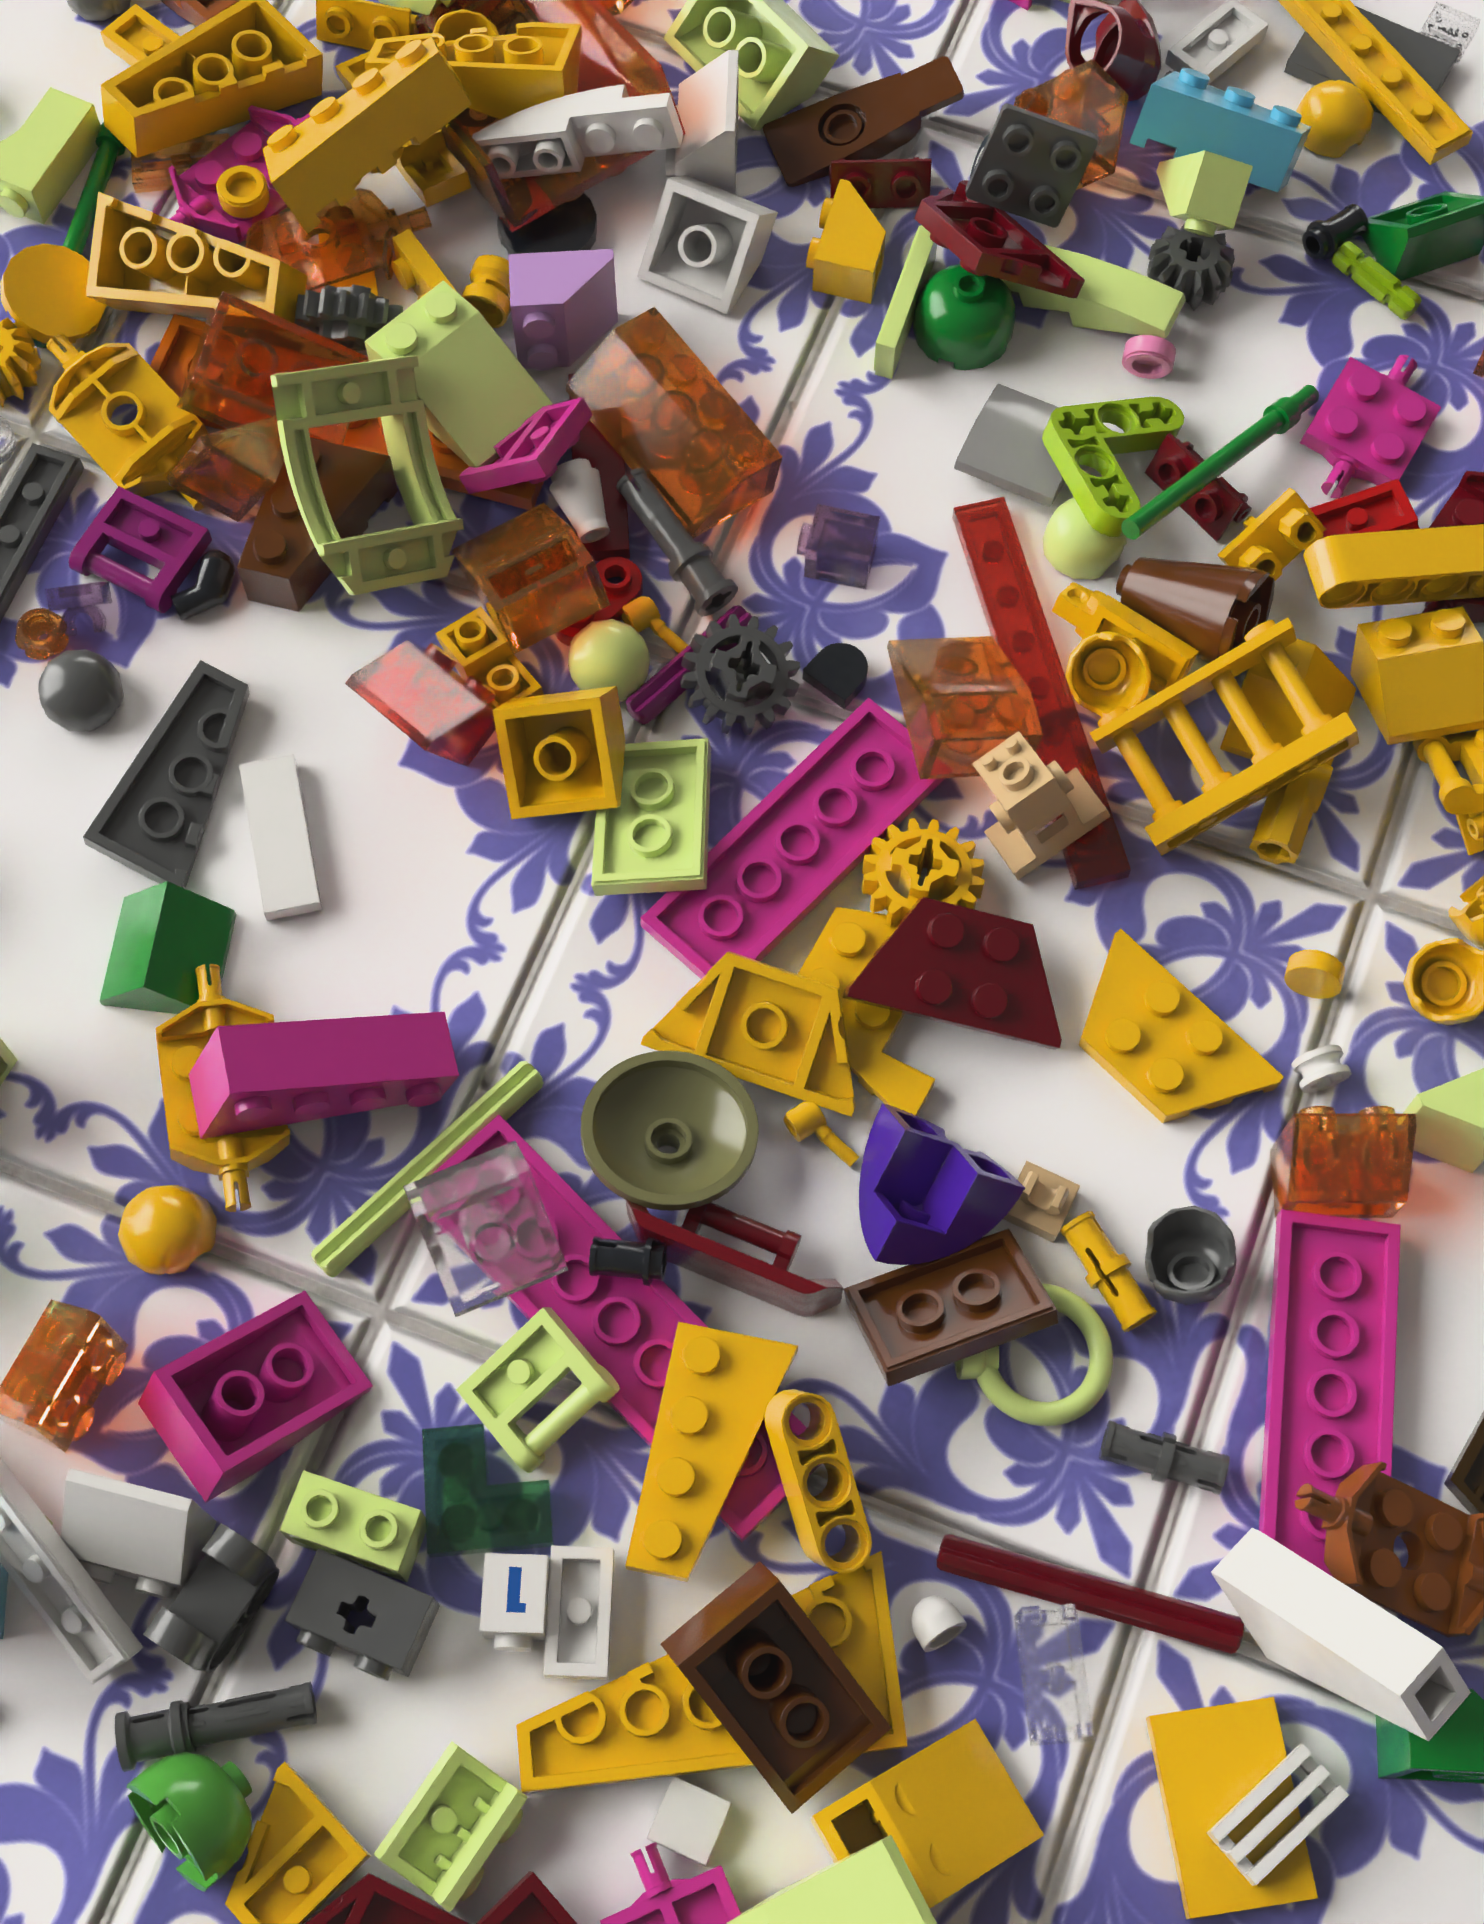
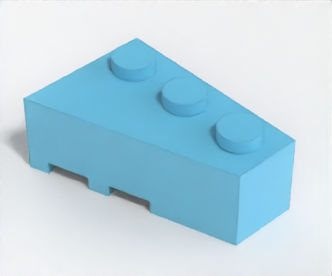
M1182 68L1180 73L1174 71L1151 84L1131 136L1130 144L1144 148L1149 138L1176 149L1173 155L1174 158L1206 150L1252 165L1253 168L1248 183L1275 192H1279L1288 184L1311 129V126L1300 122L1301 114L1279 105H1274L1272 110L1254 103L1256 97L1253 94L1237 87L1228 86L1226 92L1208 85L1210 78L1207 75L1190 68Z

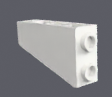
M1251 1528L1211 1571L1267 1659L1427 1741H1430L1471 1693L1441 1645L1257 1529Z

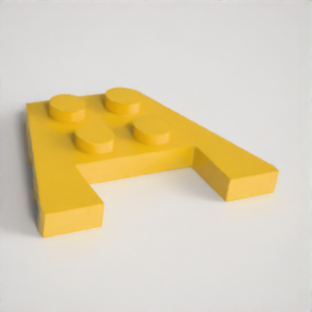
M836 907L798 975L839 988L850 1068L858 1077V1082L872 1096L876 1095L884 1104L918 1116L934 1087L935 1078L884 1053L905 1013L843 998L846 987L861 973L874 957L873 954L900 925L901 920L892 927L886 925L887 915Z

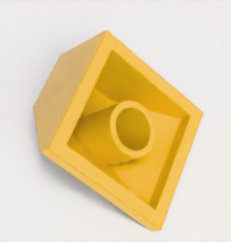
M1300 639L1285 647V651L1324 715L1330 713L1335 718L1344 712L1348 714L1357 688L1316 644ZM1263 660L1246 671L1241 689L1273 743H1281L1285 747L1302 737L1301 730L1304 725L1266 662ZM1230 717L1220 749L1251 759L1254 754L1232 717ZM1334 758L1324 764L1331 766Z

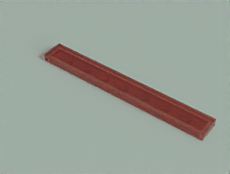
M1005 497L954 507L952 519L1026 741L1046 766L1055 760L1065 774L1076 767L1110 814L1109 818L1062 850L1074 889L1077 890L1128 878L1131 868ZM1062 815L1056 817L1054 820H1052V822L1054 823L1055 821H1057L1059 818L1062 817Z

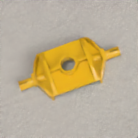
M58 333L54 337L66 351L63 352L51 338L46 347L63 364L62 367L65 371L53 387L49 411L117 486L141 497L178 490L193 506L195 511H200L204 506L192 492L194 491L208 505L212 500V495L194 478L193 471L209 433L200 419L130 343H105L85 353L83 350L79 352L63 333ZM123 404L137 406L136 418L130 424L120 426L112 423V414L117 407Z
M204 964L195 969L199 992L197 1002L155 1028L170 1158L193 1171L218 1175L219 1181L223 1180L225 1210L236 1212L235 1189H237L240 1211L251 1208L247 1183L249 1171L269 1162L290 1144V1128H288V1125L200 1139L189 1073L217 1026L274 1023V1015L226 999L222 994L220 966L209 964L211 985H208L206 965Z

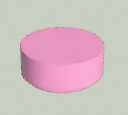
M1134 336L1125 343L1122 365L1129 373L1147 379L1162 378L1173 370L1176 348L1171 342L1158 336Z

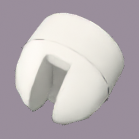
M938 1596L924 1598L913 1610L912 1630L925 1652H931L946 1645L956 1638L967 1626L957 1607L946 1598Z

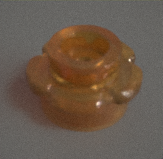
M35 608L29 610L20 617L17 623L16 644L18 648L25 650L27 657L34 660H46L49 656L60 654L68 645L69 636L66 634L68 624L63 617L49 609ZM48 634L47 638L43 640L38 639L39 636Z

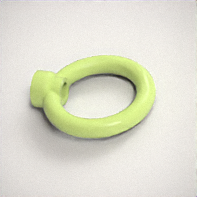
M1042 1283L1057 1311L1067 1316L1077 1325L1088 1346V1371L1081 1385L1073 1393L1063 1399L1052 1402L1034 1401L1018 1394L1004 1381L999 1373V1346L954 1362L956 1376L959 1380L976 1379L981 1390L991 1403L1009 1417L1030 1425L1057 1426L1082 1417L1102 1398L1112 1374L1113 1349L1104 1322L1088 1302L1065 1288Z

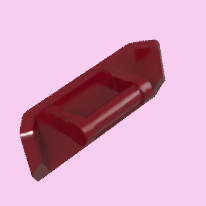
M626 1200L627 1215L637 1241L646 1243L648 1237H653L656 1244H666L667 1261L798 1316H812L841 1303L843 1287L836 1279H805L788 1272L801 1242L802 1235L790 1230H787L785 1233L712 1202L689 1209L682 1226L679 1227L650 1215L646 1207ZM703 1224L776 1254L775 1260L771 1265L698 1235V1232Z

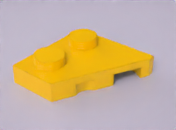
M285 1761L276 1770L273 1778L275 1784L261 1820H257L247 1845L248 1854L242 1869L237 1872L225 1905L241 1924H304L371 1857L293 1767Z

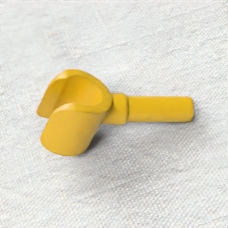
M641 596L623 606L624 613L621 616L623 622L631 625L638 633L650 627L656 636H659L678 654L688 646L685 641L666 626V623L661 619L657 606L650 597Z
M810 1101L802 1102L789 1110L784 1116V1124L798 1142L815 1133L820 1142H823L849 1167L859 1158L827 1126L821 1109L815 1103Z

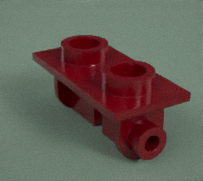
M913 157V159L845 160L841 158L839 160H831V164H829L830 198H834L839 180L844 179L852 183L869 208L919 207L921 200L930 196L931 158L919 159V157Z
M1169 433L1144 473L1164 491L1202 463L1204 459L1193 450L1194 445L1190 441L1183 443L1180 439H1176ZM1223 477L1216 478L1180 505L1216 542L1221 539L1232 520L1240 523L1252 510V507L1247 504L1248 496L1245 493H1239Z

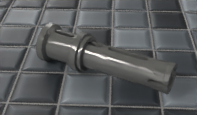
M643 468L631 470L630 473L635 479L634 483L640 491L636 490L626 474L618 481L616 490L625 498L670 560L668 564L670 576L674 581L682 582L695 599L694 609L698 615L702 617L714 614L735 597L738 592V586L732 579H725L711 560L713 552L709 546L693 540L648 478L646 471Z
M306 1682L285 1689L266 1691L191 1707L189 1702L178 1700L171 1702L169 1709L132 1717L128 1711L116 1713L115 1740L121 1768L124 1772L131 1771L136 1768L137 1762L183 1752L196 1753L197 1747L207 1746L212 1743L241 1739L290 1727L317 1724L313 1687L311 1682Z

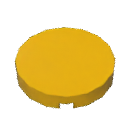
M45 243L26 247L12 257L0 283L1 303L6 313L8 310L10 316L15 320L14 324L16 327H24L33 339L45 344L52 338L57 345H60L54 337L58 333H63L72 344L76 343L77 339L84 338L87 334L88 336L97 329L107 305L86 296L90 262L83 255L65 246Z

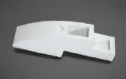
M623 84L566 95L521 110L474 133L471 143L487 181L579 172L582 170L585 157L680 148L684 133L670 93L629 97L626 86Z

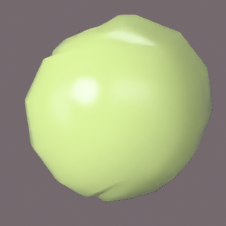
M1074 497L1065 501L1055 510L1042 538L1044 556L1055 570L1073 579L1100 578L1112 563L1119 560L1124 546L1127 544V537L1125 535L1109 537L1093 529Z
M615 619L592 621L573 637L568 655V668L572 680L580 690L617 686L619 702L627 700L646 682L650 666L649 649L644 638L631 625Z

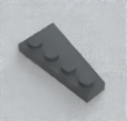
M200 660L83 835L85 845L159 884L169 881L186 889L250 695L248 684Z

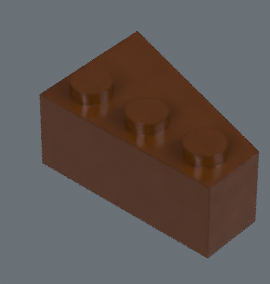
M310 438L321 488L340 538L363 535L369 527L367 521L384 501L389 503L398 492L391 457ZM281 451L238 562L237 569L248 600L299 612L332 571L319 556L306 528L291 487L283 452Z

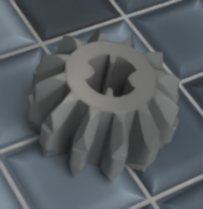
M1185 223L1181 226L1180 230L1168 226L1161 239H1156L1155 243L1151 246L1148 257L1150 261L1147 268V276L1183 292L1186 299L1185 302L1190 305L1193 311L1201 304V301L1214 305L1220 293L1225 292L1226 288L1229 287L1233 276L1234 249L1226 246L1225 233L1216 234L1214 237H1206L1184 230Z

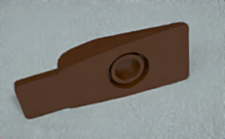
M942 56L902 75L898 73L861 85L768 122L763 126V132L786 184L789 187H795L828 176L831 160H839L841 158L845 160H877L893 152L917 135L921 128L922 117L963 99L964 90L950 59L947 56Z

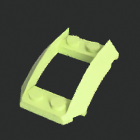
M418 356L373 359V361L270 375L282 452L298 508L319 556L349 595H358L447 577L455 556L449 555L457 531L464 530L463 519L456 518L444 490L430 441L424 399H418L414 367H419ZM381 417L383 434L388 455L391 457L393 473L414 525L340 538L321 488L313 456L309 428Z

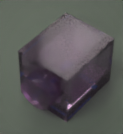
M817 504L812 524H802L798 539L797 554L805 556L804 577L866 590L877 548L880 517Z

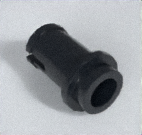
M1350 204L1325 221L1315 220L1311 222L1302 236L1304 250L1313 259L1321 258L1326 260L1332 258L1338 248L1345 242L1366 233L1368 228L1365 225L1368 224V219L1365 212L1358 205Z
M598 1236L593 1237V1244H591L589 1255V1273L591 1276L605 1275L642 1279L645 1286H650L653 1280H664L667 1266L666 1244H656L653 1237H648L646 1243L603 1239Z

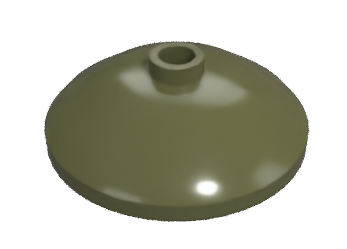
M665 1050L633 1056L608 1070L596 1082L586 1098L581 1115L580 1135L583 1152L589 1166L608 1189L623 1199L646 1208L676 1211L696 1208L711 1203L727 1194L742 1180L749 1170L756 1153L759 1124L756 1109L750 1095L740 1081L728 1070L712 1060L696 1054ZM668 1145L674 1147L677 1151L675 1153H663L659 1151V1148Z

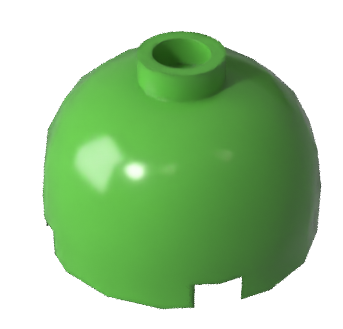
M183 1752L166 1756L149 1766L127 1784L126 1788L133 1791L128 1795L130 1804L141 1824L162 1853L165 1847H167L177 1858L181 1860L183 1858L186 1859L176 1870L196 1889L204 1892L226 1875L241 1858L252 1833V1815L245 1801V1798L252 1793V1788L241 1770L231 1761L220 1767L208 1756Z

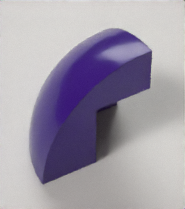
M882 1103L867 1140L860 1172L859 1215L865 1243L874 1260L886 1264H920L947 1257L968 1247L992 1230L1013 1208L1025 1187L1011 1173L983 1152L964 1149L958 1143L949 1140L945 1136L943 1128L909 1112Z

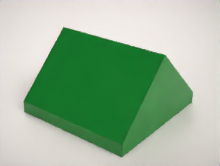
M1444 191L1367 217L1368 224L1365 227L1368 230L1365 234L1361 235L1376 261L1400 281L1480 254L1484 245V196Z
M169 881L124 897L99 1000L100 1003L104 1006L179 1014L195 1004L199 999L197 976L195 974V969L198 966L206 965L208 985H211L209 964L219 965L222 984L237 915L235 910Z

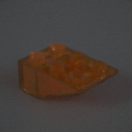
M545 503L451 550V554L455 555V561L513 655L610 605L595 561L573 528Z

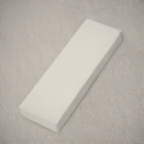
M294 754L240 764L239 769L263 913L266 920L270 921L323 910Z

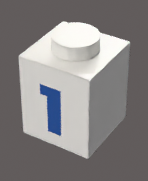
M485 1553L479 1631L485 1639H495L494 1649L514 1652L532 1651L533 1641H545L550 1571L548 1555Z

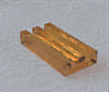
M230 134L200 136L136 158L131 153L132 184L135 193L173 190L174 187L168 169L170 166L175 167L178 176L203 158H191V156L207 155L226 141ZM171 158V160L143 163V160Z

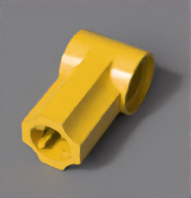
M1322 764L1266 796L1249 846L1250 849L1259 855L1260 859L1274 864L1295 863L1307 835L1312 814L1317 813L1333 771L1332 766Z

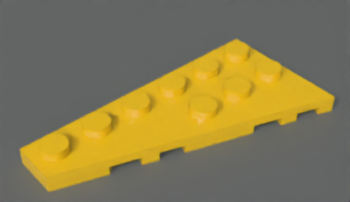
M879 1551L869 1556L864 1565L854 1572L829 1575L791 1595L892 1727L864 1753L900 1749L908 1746L882 1551ZM668 1654L655 1661L638 1666L611 1682L590 1692L586 1691L516 1725L521 1792L524 1794L754 1766Z

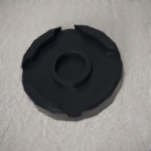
M545 179L536 184L556 207L514 232L510 231L499 216L497 218L498 237L501 245L503 244L507 249L508 254L591 250L596 242L597 214L591 199L579 187L562 180ZM522 184L518 188H520L521 192L523 193L524 197L529 203L524 186ZM517 189L507 195L501 206L503 204L506 205L508 200L511 201L513 196H517L515 192ZM520 194L518 195V198L521 201L516 199L514 202H512L514 206L510 208L508 211L510 215L513 213L512 211L514 209H518L517 207L519 205H523L522 201L524 200ZM523 208L519 212L524 217L528 211ZM520 214L514 216L518 222L523 218Z

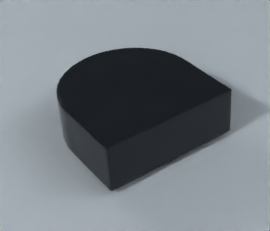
M830 644L824 647L803 669L802 679L845 709L866 684L868 673L867 659L861 650L851 644Z

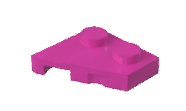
M583 397L544 406L529 417L521 427L507 435L494 446L500 457L493 464L477 468L469 466L460 474L459 478L469 494L529 481L531 484L541 483L556 472L558 468L557 462L567 449L579 441L580 431L593 414Z

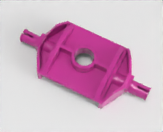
M251 105L248 108L251 122L178 176L175 167L170 166L168 169L179 205L176 214L170 220L194 227L202 232L235 244L243 242L288 207L271 184L262 148L268 145L267 140L275 131L286 125L296 127L311 117L309 113L302 118L294 119L290 115ZM239 165L252 166L261 171L265 176L270 199L267 207L258 215L250 218H237L229 215L222 209L216 184L220 175L231 167Z

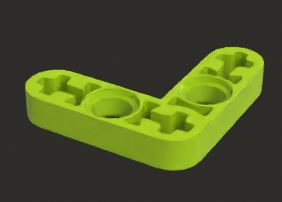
M1144 397L1063 406L1056 408L1051 413L1042 435L1044 446L1093 529L1109 537L1124 536L1121 529L1122 522L1141 507L1138 496L1114 455L1159 449L1167 434L1171 433L1175 438L1177 437L1184 424L1185 417L1182 410L1175 403L1162 397ZM1103 422L1116 425L1117 427L1122 429L1124 433H1118L1110 430L1103 424ZM1080 465L1095 469L1102 477L1086 473L1080 468Z

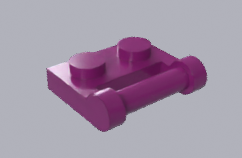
M118 486L74 546L69 557V567L84 576L94 574L145 599L148 607L160 613H165L173 605L170 596L177 593V589L209 546L212 538L207 528ZM109 544L160 569V572L153 580L102 555L101 552Z

